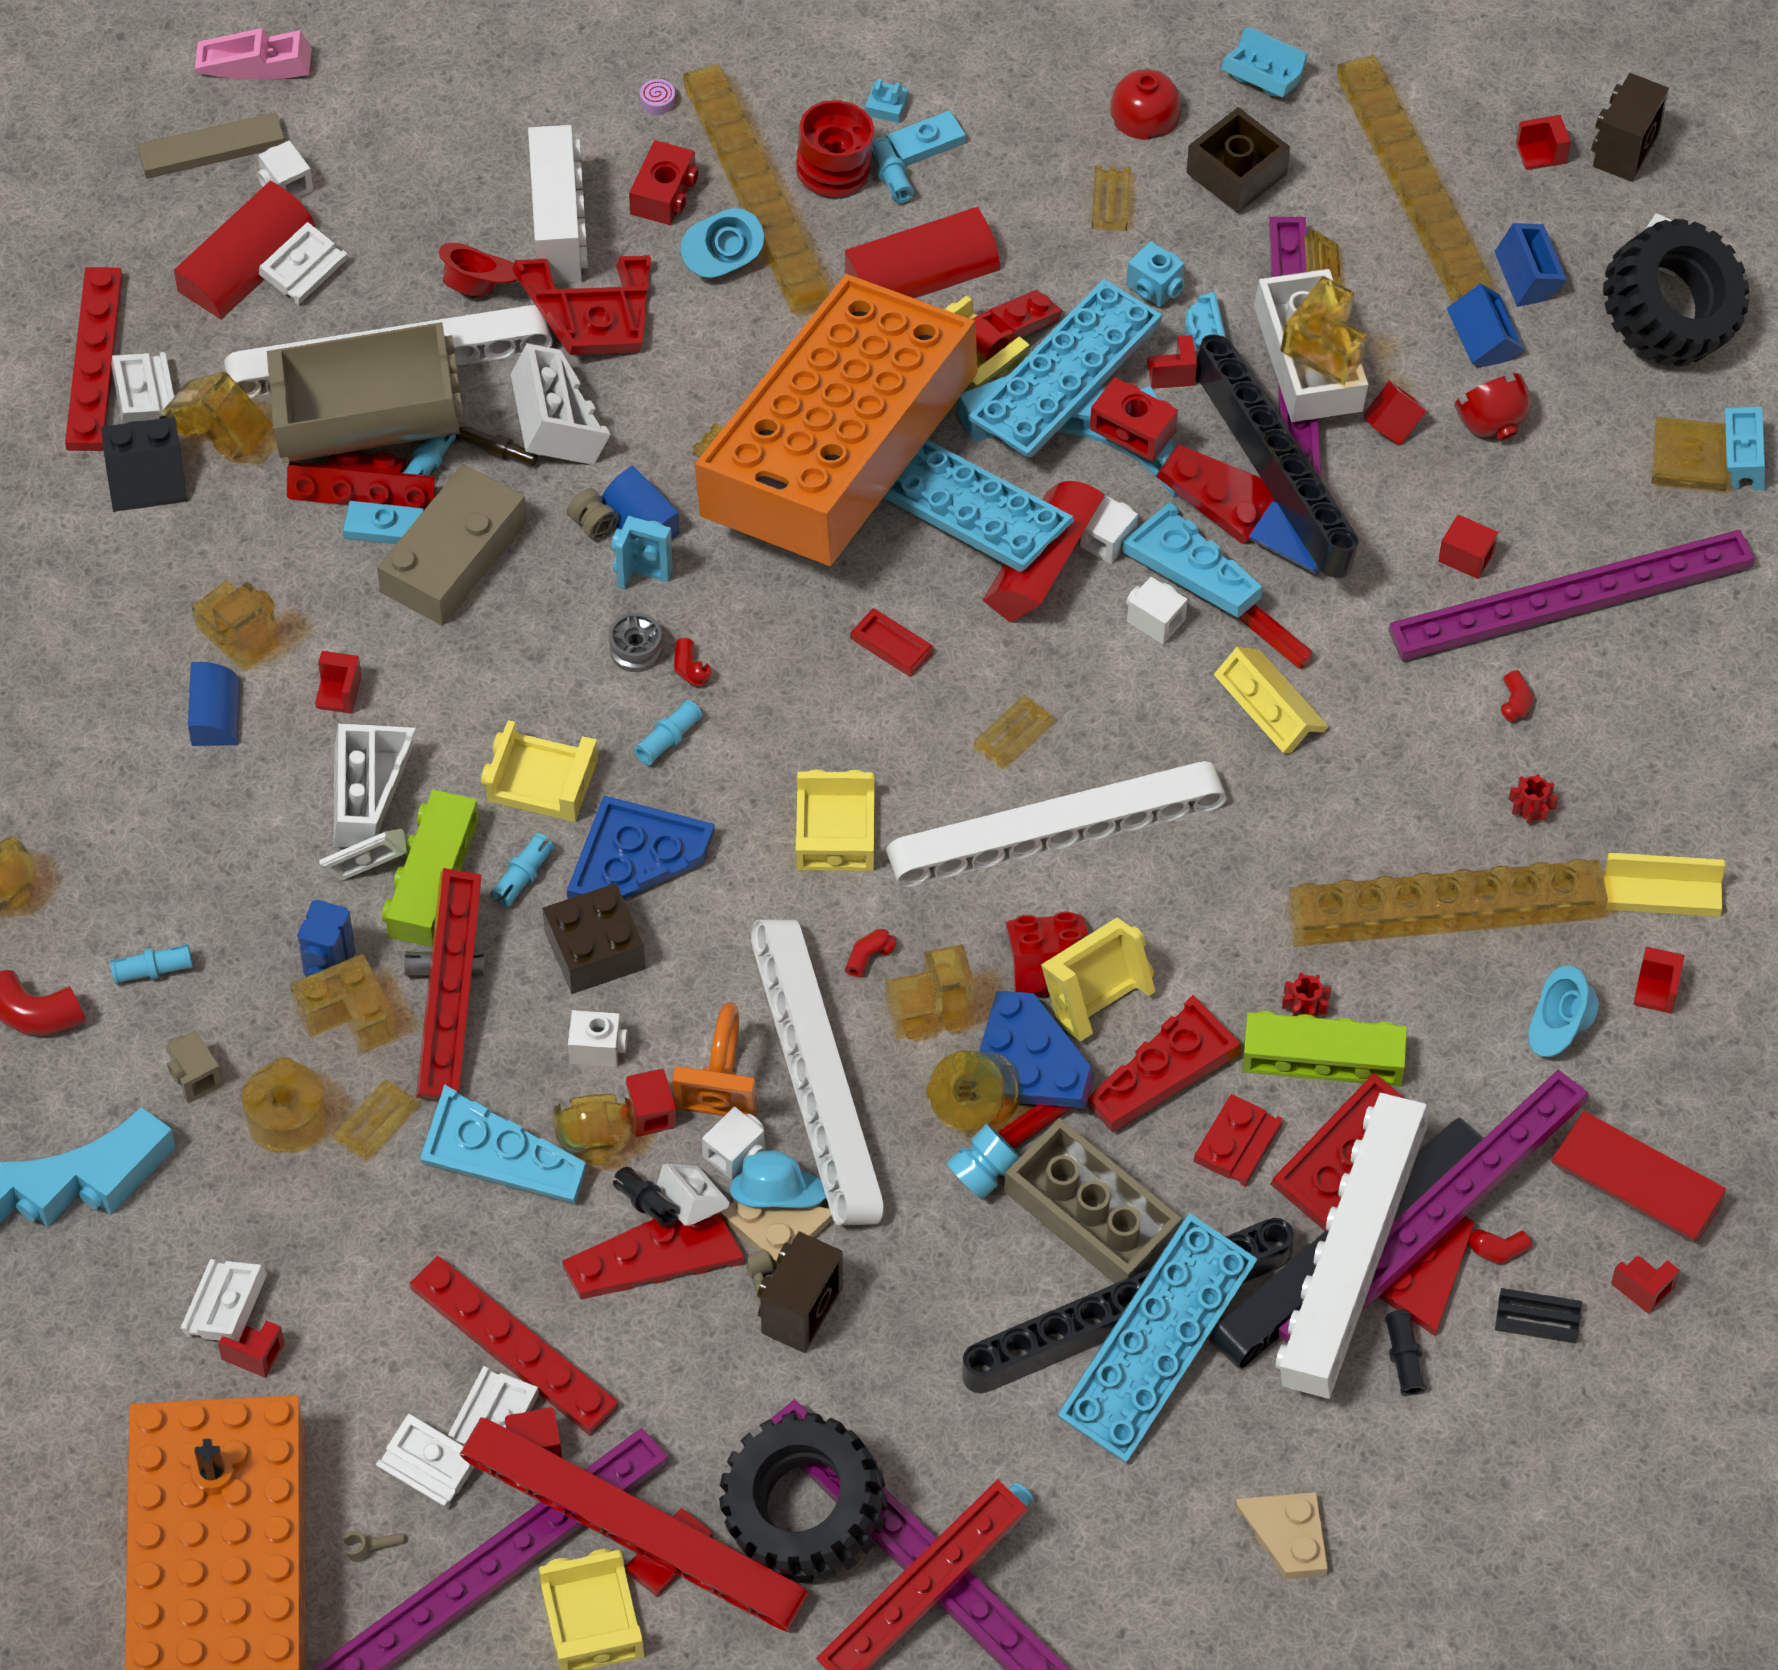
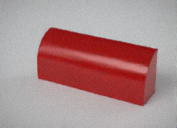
M270 180L174 269L177 291L221 320L264 280L259 275V267L307 222L316 228L312 216L295 196Z
M979 207L845 250L846 274L914 299L1000 270L996 243Z
M1063 481L1049 489L1042 500L1072 515L1074 521L1057 538L1052 540L1043 552L1022 572L1003 564L982 601L1011 623L1040 606L1105 494L1088 484L1078 481Z
M1584 1110L1551 1161L1553 1165L1693 1242H1697L1705 1233L1721 1208L1726 1188Z

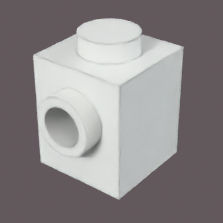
M290 140L271 147L258 155L260 170L257 171V177L262 187L271 180L296 198L313 191L311 169Z
M1106 496L1082 533L1080 547L1112 564L1122 552V541L1137 529L1138 513L1134 512L1127 504L1118 503Z
M1150 577L1142 587L1136 586L1129 594L1126 601L1128 606L1127 622L1164 645L1186 620L1188 599L1177 593L1171 585L1161 583Z
M572 1010L568 1038L569 1064L617 1067L619 1053H626L628 1038L627 1029H621L620 1013Z
M733 1107L702 1137L703 1158L732 1181L742 1172L745 1157L765 1151L763 1125L756 1117L751 1114L745 1115L736 1107Z

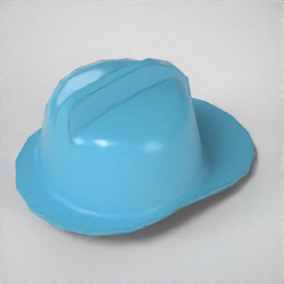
M731 208L721 211L694 224L686 231L681 239L680 253L682 260L691 272L700 277L714 278L731 272L758 256L764 242L762 224L755 215L745 209Z
M1572 965L1561 966L1554 970L1546 979L1528 1032L1529 1045L1533 1052L1541 1057H1553L1563 1052L1571 1044L1573 1038L1588 1029L1597 1017L1599 1008L1597 994L1594 987L1587 984V979L1580 969Z
M765 1150L745 1157L742 1173L734 1178L729 1190L734 1200L749 1207L810 1208L819 1205L826 1199L822 1182L817 1176L801 1171L799 1163L792 1157L776 1150Z

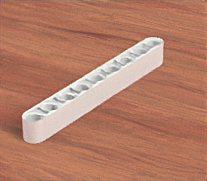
M528 305L237 351L225 358L224 367L230 396L234 399L245 400L271 395L267 351L439 322L443 323L445 336L452 335L457 366L517 357L521 355L527 343L550 348L553 341L549 324L536 305Z
M1203 761L903 836L892 841L887 846L886 852L898 885L909 888L1213 811L1221 807L1226 802L1227 797L1214 764Z
M756 920L751 931L752 948L832 1218L837 1225L878 1224L883 1214L882 1195L801 927L796 920Z

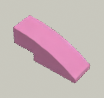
M263 28L199 41L197 44L195 70L199 74L234 79H286L309 75L312 47L301 30L268 37Z

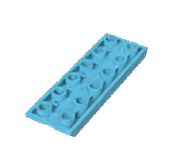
M1103 279L969 415V420L985 431L999 437L1007 445L1026 457H1033L1157 329L1162 319V314L1106 279Z
M929 440L924 443L883 497L887 501L1019 572L1025 570L1043 552L1046 546L1074 521L1072 515Z
M1189 1213L1060 1408L1057 1417L1126 1463L1254 1266L1257 1258Z

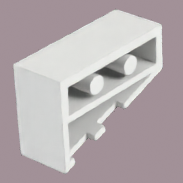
M527 343L511 372L525 451L580 463L595 464L611 435L606 426L600 427L593 413L596 408L591 400L585 401L578 390L581 383L562 351Z

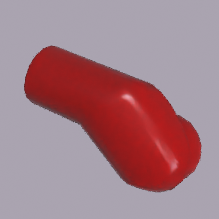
M689 638L676 640L674 656L675 673L691 686L705 685L711 677V667L708 663L703 667L702 661L696 662L693 660V640Z
M1519 670L1511 671L1503 678L1511 695L1508 698L1509 701L1502 704L1500 710L1509 722H1515L1519 717L1524 718L1534 702L1533 694Z
M876 929L859 939L853 946L845 972L851 976L862 977L871 955L877 951L882 955L892 953L897 944L896 938L889 935V931L886 929Z
M1478 1229L1469 1237V1245L1474 1253L1496 1264H1503L1532 1247L1530 1238L1523 1230L1504 1239L1491 1232Z

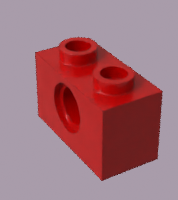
M654 140L629 191L630 215L671 226L676 213L682 214L685 208L688 188H694L699 177V167L695 166V151Z
M1114 377L1091 407L1090 430L1154 462L1176 433L1178 409L1172 407L1167 401L1158 400L1141 391L1137 386L1125 383Z

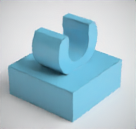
M878 78L874 82L866 102V113L871 117L899 123L909 98V88L902 87L900 83H895V85L883 83L882 79Z

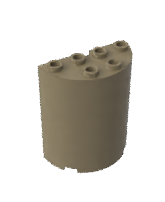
M439 322L267 351L273 430L282 463L460 434V428L467 427L461 386L459 385L452 335L445 336L443 323Z

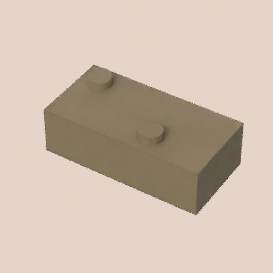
M462 464L378 565L380 593L443 626L527 522L525 496Z
M1058 1118L1005 1172L1004 1192L1113 1283H1118L1150 1269L1182 1223V1218L1061 1118Z

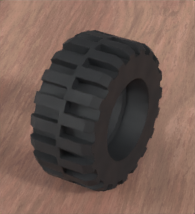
M1685 219L1663 220L1646 228L1617 250L1613 255V261L1608 264L1605 272V277L1608 279L1603 282V295L1608 296V301L1604 304L1607 315L1611 314L1614 322L1611 325L1615 332L1620 331L1625 337L1623 342L1630 349L1633 347L1639 350L1638 355L1647 360L1654 357L1656 358L1655 363L1669 366L1673 363L1677 367L1686 366L1691 362L1696 363L1734 337V333L1739 331L1744 323L1743 315L1748 313L1749 299H1746L1745 296L1750 292L1748 280H1744L1742 275L1745 273L1742 261L1737 262L1733 255L1736 251L1730 244L1726 246L1721 241L1723 238L1714 230L1711 232L1706 231L1705 225L1695 221L1689 225L1688 220ZM1658 267L1674 272L1687 284L1694 298V319L1677 313L1665 301L1658 286Z
M809 1412L805 1414V1419H799L796 1413L782 1415V1423L775 1425L769 1419L760 1424L763 1431L753 1437L749 1432L740 1441L745 1447L740 1453L732 1451L727 1460V1463L732 1468L731 1472L722 1473L720 1487L724 1490L725 1495L719 1498L720 1510L726 1516L724 1523L728 1532L742 1551L752 1560L788 1579L794 1576L800 1583H812L814 1580L813 1575L818 1574L824 1580L836 1577L835 1569L844 1565L847 1570L858 1564L854 1556L860 1550L868 1554L874 1546L870 1537L873 1532L881 1533L885 1522L880 1515L881 1511L887 1510V1496L883 1491V1487L886 1485L885 1480L877 1466L876 1460L862 1440L852 1430L848 1431L841 1422L833 1418L824 1421L820 1414ZM820 1464L831 1468L840 1481L839 1498L831 1514L819 1525L808 1530L790 1532L777 1528L771 1522L767 1512L769 1496L776 1482L785 1473L801 1465Z

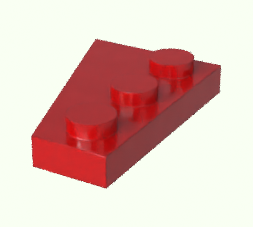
M1180 444L1172 450L1156 475L1158 479L1241 544H1245L1250 539V534L1272 501L1275 500L1260 477Z
M1466 1216L1462 1218L1385 1290L1379 1298L1396 1310L1410 1311L1411 1320L1436 1337L1475 1222Z

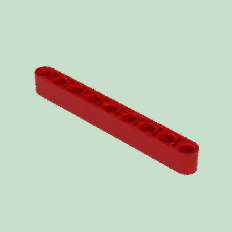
M480 1417L459 1453L463 1460L477 1469L782 1631L788 1632L809 1595L805 1588L489 1419Z

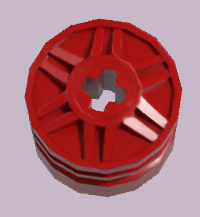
M831 100L811 106L802 115L799 124V146L795 167L797 177L806 188L819 195L841 197L859 191L867 183L871 168V151L875 130L873 121L866 111L850 102Z

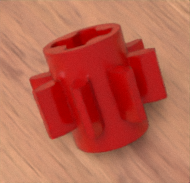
M1540 774L1528 778L1520 776L1518 788L1512 787L1510 789L1508 800L1514 802L1512 814H1519L1526 819V823L1540 818L1543 821H1547L1549 810H1556L1558 797L1553 795L1555 784L1553 782L1548 783L1540 777Z
M1301 972L1294 983L1285 982L1283 992L1285 996L1282 999L1281 1007L1282 1009H1290L1293 1016L1306 1014L1316 1017L1318 1013L1327 1015L1329 1008L1327 1000L1330 999L1331 988L1322 987L1319 975L1314 977L1303 975Z

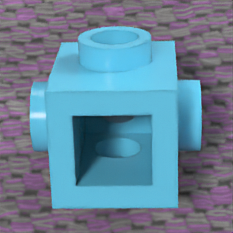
M1150 241L1128 262L1126 285L1136 291L1142 299L1149 300L1161 307L1167 300L1176 298L1185 285V280L1183 279L1185 263L1174 253L1167 252Z

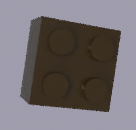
M1633 73L1628 74L1623 85L1617 84L1609 101L1611 106L1608 110L1603 108L1596 121L1595 128L1600 131L1597 133L1591 147V151L1595 153L1593 167L1633 182L1660 134L1669 87Z
M1237 107L1189 145L1186 173L1239 213L1287 175L1290 146Z
M617 883L542 908L545 934L571 994L646 969L644 944Z
M798 1231L792 1243L786 1242L781 1248L776 1261L778 1267L773 1276L766 1275L759 1287L757 1297L760 1298L761 1305L758 1310V1316L761 1317V1334L806 1353L843 1289V1251Z

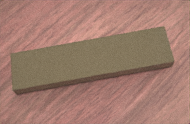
M274 112L139 143L137 148L147 179L264 152L271 147L284 143L285 140L277 114Z

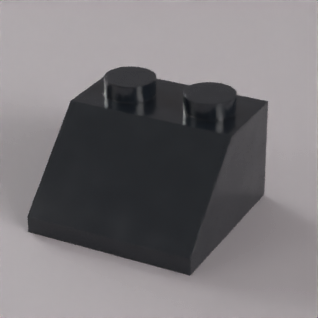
M175 417L101 427L113 512L188 502Z

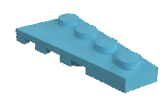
M1171 502L1166 504L1122 541V552L1237 618L1262 598V586L1234 560H1227L1221 554V548L1212 540L1206 541L1198 533V527L1190 519L1185 521L1178 515V508Z
M444 1085L420 1157L422 1164L572 1204H576L587 1170V1164L583 1160L543 1138H537L523 1130L521 1126L490 1112L485 1106L468 1100L459 1095L456 1090Z

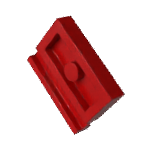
M1230 1094L1196 1151L1194 1162L1228 1179L1231 1177L1239 1181L1240 1185L1246 1187L1281 1128L1283 1118L1279 1116L1275 1118L1266 1114L1267 1110Z

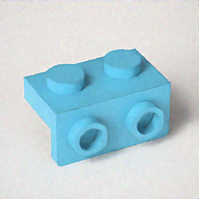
M1247 27L1243 30L1239 46L1224 57L1221 70L1230 73L1237 81L1249 82L1262 88L1268 95L1284 97L1300 84L1308 53L1254 28Z
M628 516L623 528L615 531L611 549L616 551L613 572L617 573L618 587L626 589L632 573L668 582L673 572L671 527L664 526L657 521H645Z

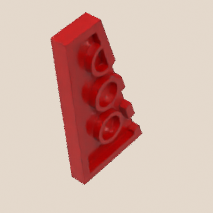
M1192 995L1184 1003V1009L1176 1017L1171 1016L1161 1025V1032L1149 1043L1145 1041L1135 1051L1136 1056L1126 1066L1121 1065L1088 1097L1089 1108L1111 1132H1114L1240 1055L1241 1044Z
M1375 1073L1362 1084L1273 1177L1270 1183L1271 1186L1324 1231H1326L1330 1209L1332 1207L1338 1208L1341 1200L1338 1193L1344 1173L1350 1174L1354 1163H1351V1154L1354 1143L1357 1139L1362 1140L1366 1130L1363 1129V1122L1367 1108L1375 1106L1379 1093L1404 1098Z
M719 1213L689 1226L684 1225L678 1218L675 1224L667 1228L661 1227L655 1219H652L562 1261V1267L580 1300L629 1290L633 1288V1285L652 1281H654V1284L670 1281V1277L693 1272L694 1275L711 1272L712 1268L730 1265L731 1267L745 1265V1257Z

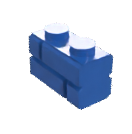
M317 899L312 901L306 914L307 920L303 921L297 934L303 972L306 978L315 985H332L336 987L342 984L347 973V966H350L356 953L350 911L346 907Z

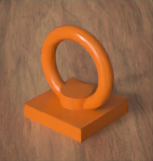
M727 1002L721 1007L715 1027L709 1067H704L700 1070L675 1066L672 1084L676 1109L725 1116L733 1107H736L743 1114H751L756 1117L758 1103L755 1078L739 1076L733 1072L739 1033V1009L735 1003Z

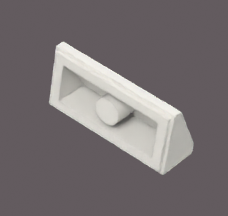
M402 829L385 831L319 860V864L336 878L343 881L407 853L404 831Z
M662 1164L657 1185L661 1188L662 1195L680 1208V1214L675 1215L679 1217V1220L684 1225L695 1224L729 1207L730 1202L699 1166Z

